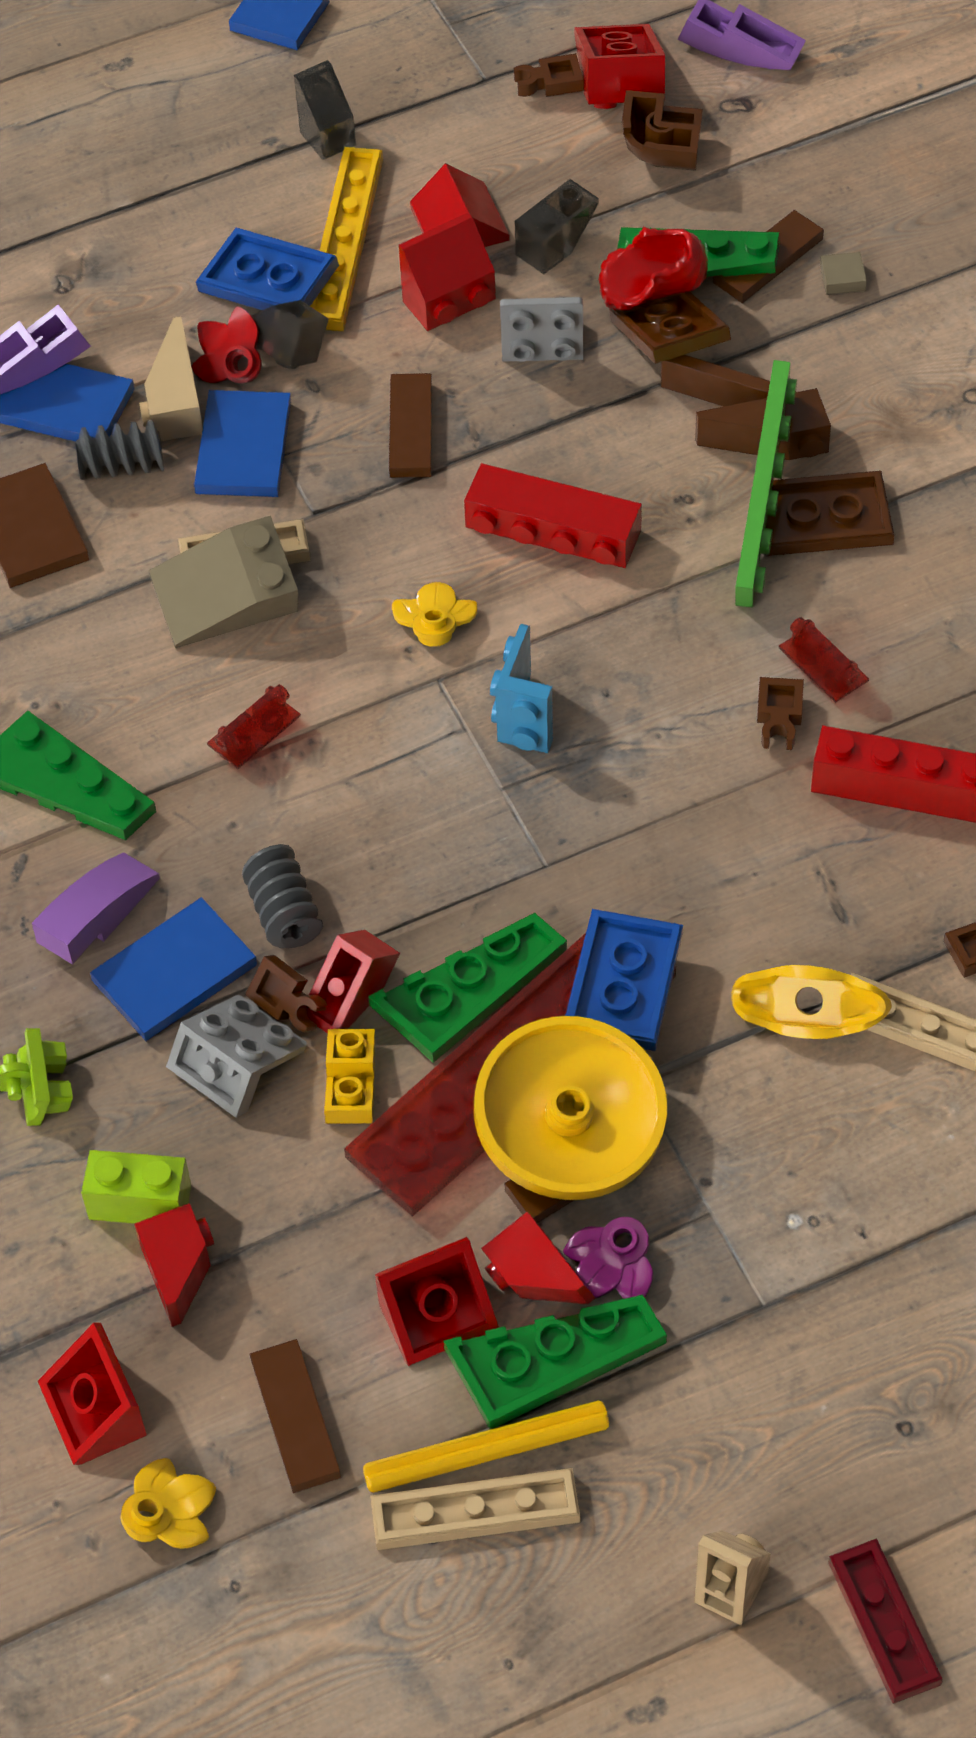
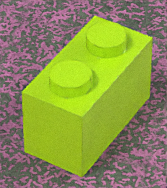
M90 1150L81 1191L89 1220L137 1223L188 1204L191 1180L186 1158Z

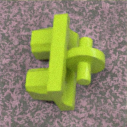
M26 1028V1044L18 1049L17 1055L10 1053L3 1056V1065H0V1091L7 1092L8 1099L11 1101L20 1100L23 1095L27 1126H41L45 1114L68 1112L72 1103L71 1082L47 1080V1073L64 1072L67 1059L65 1042L42 1041L40 1028Z

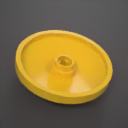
M556 1016L540 1019L516 1029L501 1040L491 1051L478 1076L473 1113L477 1134L484 1150L496 1167L508 1178L539 1195L562 1200H583L601 1197L624 1187L640 1175L649 1165L661 1143L666 1125L667 1098L665 1087L656 1065L646 1051L627 1034L611 1025L594 1019L578 1016Z

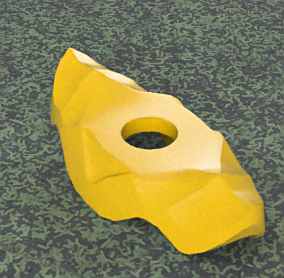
M785 965L745 974L735 981L731 992L732 1006L736 1013L745 1021L780 1035L806 1039H829L864 1031L882 1021L889 1014L892 1007L890 998L880 988L837 970L809 965ZM805 987L815 988L822 995V1008L815 1014L803 1012L797 1004V995Z

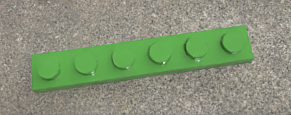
M773 361L735 586V606L753 608L755 592L763 593L766 567H760L759 565L761 554L769 555L773 529L766 528L767 517H775L777 512L779 491L772 490L774 478L782 479L785 453H778L780 441L788 442L791 426V416H785L786 404L794 405L797 390V379L790 378V362Z

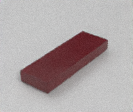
M877 1538L829 1556L828 1564L892 1703L900 1702L941 1686L942 1676Z

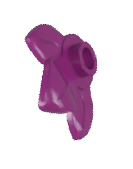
M618 1217L610 1221L605 1227H585L574 1233L567 1242L563 1253L568 1258L580 1263L576 1273L595 1298L608 1294L615 1288L623 1299L639 1295L646 1297L649 1292L654 1273L645 1255L648 1251L650 1240L646 1228L640 1221L632 1217ZM630 1233L632 1235L630 1245L624 1248L616 1246V1239L620 1234Z

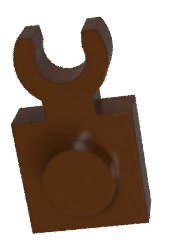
M576 53L539 59V67L535 68L530 65L514 67V81L517 82L518 96H531L537 90L544 89L546 97L584 91V79Z
M760 677L757 723H765L762 727L761 744L764 749H769L770 738L774 735H781L786 738V750L793 749L796 735L794 725H801L804 679Z
M276 955L263 957L245 996L276 1020H286L290 1017L292 1025L302 1032L313 1031L317 1028V1025L308 1018V1007L316 1012L326 1010L328 1006L322 997L303 993L302 991L308 980Z

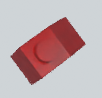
M365 929L337 935L309 995L322 997L328 1006L326 1010L316 1012L308 1007V1018L326 1033H328V1029H348L369 1007L368 996L384 989L400 952Z
M190 1203L134 1223L142 1253L172 1327L182 1323L211 1266L207 1247L214 1245V1240L205 1217L196 1220Z
M528 1212L524 1213L481 1248L491 1261L484 1269L502 1291L510 1286L521 1299L589 1304L596 1299Z

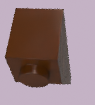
M818 389L796 392L794 405L786 404L785 416H791L788 442L780 441L778 453H785V460L809 458L829 453L831 423ZM767 398L696 412L695 441L697 446L758 455Z

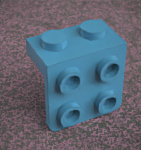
M520 624L516 636H509L506 641L503 653V661L505 662L503 669H496L491 681L490 695L496 697L492 708L491 722L497 723V742L514 745L526 751L535 750L548 753L553 741L552 686L529 681L531 677L530 626Z

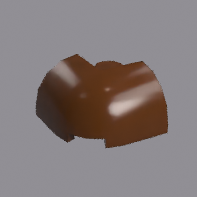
M626 90L622 128L628 150L639 160L655 167L696 171L703 109L664 105L665 94Z

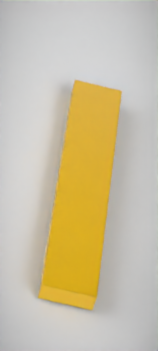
M344 147L319 250L336 255L339 266L305 312L303 317L304 328L344 332L383 163L382 150Z

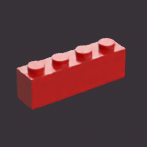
M483 463L480 464L464 499L466 528L474 529L483 534L490 533L513 539L522 544H532L552 549L561 554H571L595 560L604 565L626 568L641 533L642 503Z
M822 725L813 762L811 792L976 823V753Z

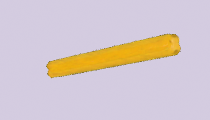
M597 1400L371 1461L363 1465V1474L367 1488L370 1492L374 1493L603 1431L609 1427V1417L604 1403Z

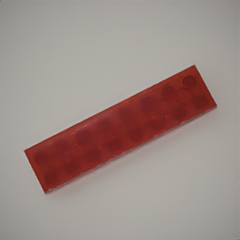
M586 933L344 1148L345 1158L412 1217L485 1151L477 1134L473 1113L474 1096L480 1070L497 1044L516 1029L540 1019L566 1015ZM676 966L672 980L676 977Z

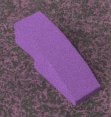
M710 0L697 1L677 39L721 59L748 66L791 70L806 41L741 4L732 13Z
M59 304L27 329L18 321L0 335V394L22 387L53 372L91 347Z
M124 852L108 859L70 885L32 922L36 942L73 965L96 938L103 942L160 879L159 873Z

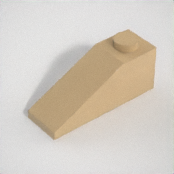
M182 317L173 318L144 384L147 401L139 403L143 427H146L147 420H153L157 430L160 432L161 441L201 435L203 430Z
M725 1531L703 1535L698 1544L695 1603L742 1626L768 1574L771 1553L765 1551L760 1542L748 1535L737 1534L734 1536Z

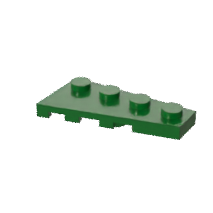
M621 227L617 249L626 248L628 244H632L634 237L639 234L642 228ZM685 229L696 235L705 247L708 259L706 278L717 275L725 277L776 273L780 246L779 232Z
M26 711L0 735L1 790L16 796L19 792L37 799L40 806L53 811L59 808L75 815L77 821L123 840H127L156 813L153 800L30 711Z
M533 913L483 938V944L465 953L459 950L445 957V963L425 973L419 970L403 978V984L387 992L381 989L369 995V1006L434 1063L567 951V940L536 913Z
M639 1295L582 1308L579 1314L555 1319L554 1315L535 1319V1324L506 1330V1326L487 1330L484 1336L463 1341L461 1337L444 1340V1349L488 1428L494 1429L666 1344L667 1334L645 1297Z

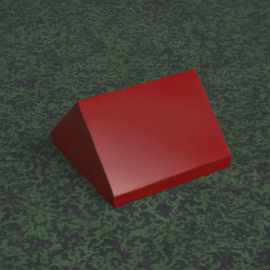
M446 163L410 201V208L422 234L469 213L473 217L485 247L510 241L507 228L484 181Z
M467 1237L375 1274L379 1306L408 1366L444 1352V1340L461 1337L463 1341L485 1335L487 1330L499 1328L470 1240Z
M93 1322L37 1381L73 1465H82L147 1436L139 1406L101 1323Z

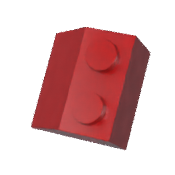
M469 213L399 244L402 299L426 331L442 324H447L453 319L476 308L483 307L488 302L496 299L495 270L473 217Z

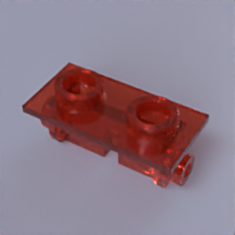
M797 618L790 626V630L793 632L792 637L779 645V649L835 703L869 681V678L858 668V664L853 660H849L815 627V623L811 619Z
M280 684L276 687L269 686L265 689V694L226 727L221 726L218 729V734L209 740L207 745L239 769L295 722L301 714L286 703L290 695L285 687Z

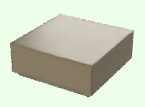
M860 252L820 256V269L826 295L866 291L867 280Z

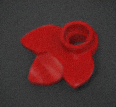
M237 306L231 313L228 325L216 321L198 323V338L205 354L200 356L191 365V368L199 378L209 383H219L229 379L238 384H246L258 376L262 366L261 356L256 349L259 330L257 323L248 311ZM245 356L248 359V366L245 370L240 371L237 364L239 359Z

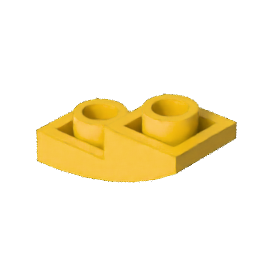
M328 1029L326 1049L327 1078L324 1106L325 1124L373 1123L375 1029Z

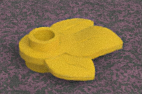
M432 582L424 585L418 591L416 599L394 600L392 603V613L398 624L413 628L414 634L418 636V640L422 644L434 647L448 643L457 626L470 623L477 615V602L473 600H456L455 592L451 586L442 582Z
M157 1459L143 1467L135 1476L134 1494L128 1497L122 1506L121 1523L127 1534L140 1542H151L159 1538L173 1548L183 1549L197 1546L209 1539L208 1531L198 1517L211 1505L215 1496L216 1486L208 1479L199 1475L183 1474L177 1477L175 1467L170 1459ZM148 1511L153 1513L154 1516L145 1517L139 1512Z

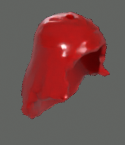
M643 226L639 234L634 237L632 244H628L626 248H619L609 253L607 260L601 263V272L598 278L600 294L605 301L606 307L616 311L630 310L649 300L694 291L706 279L708 259L705 247L696 235L685 229L657 230Z

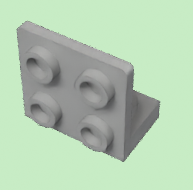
M581 297L502 299L500 301L502 362L583 360V299Z
M236 995L180 1023L166 1067L237 1118L248 1112L261 1074L303 1053L307 1042L293 1033L287 1025L279 1023L259 1009L253 1001Z

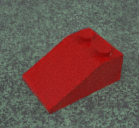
M650 24L574 27L578 60L584 79V95L588 105L594 104V107L599 109L615 108L617 103L625 102L626 90L665 94V53Z

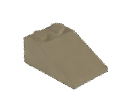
M271 515L230 527L149 570V575L175 648L298 612V589Z

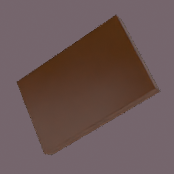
M690 291L649 300L630 310L614 311L609 309L611 322L655 364L731 340L729 326Z
M46 463L0 478V568L9 588L89 561L86 546Z
M882 471L778 479L773 481L772 490L779 491L776 516L767 517L766 528L773 529L770 553L767 556L894 544L895 535Z

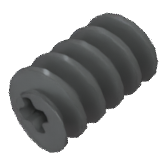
M147 420L144 433H141L136 422H131L129 432L126 435L119 423L114 424L112 436L107 435L102 425L98 426L95 438H91L86 427H81L79 439L76 440L77 463L81 480H85L87 468H90L95 479L101 478L104 466L107 467L112 477L118 476L121 464L125 467L128 475H133L137 462L141 464L145 473H151L154 460L157 461L161 471H164L160 432L157 430L153 420Z
M284 844L266 847L251 856L244 864L242 876L244 883L248 887L250 898L253 899L255 911L259 914L261 926L265 929L267 941L279 948H295L303 946L317 937L323 928V921L317 919L318 908L312 903V894L306 888V879L300 874L299 863L294 860L295 853L293 848Z

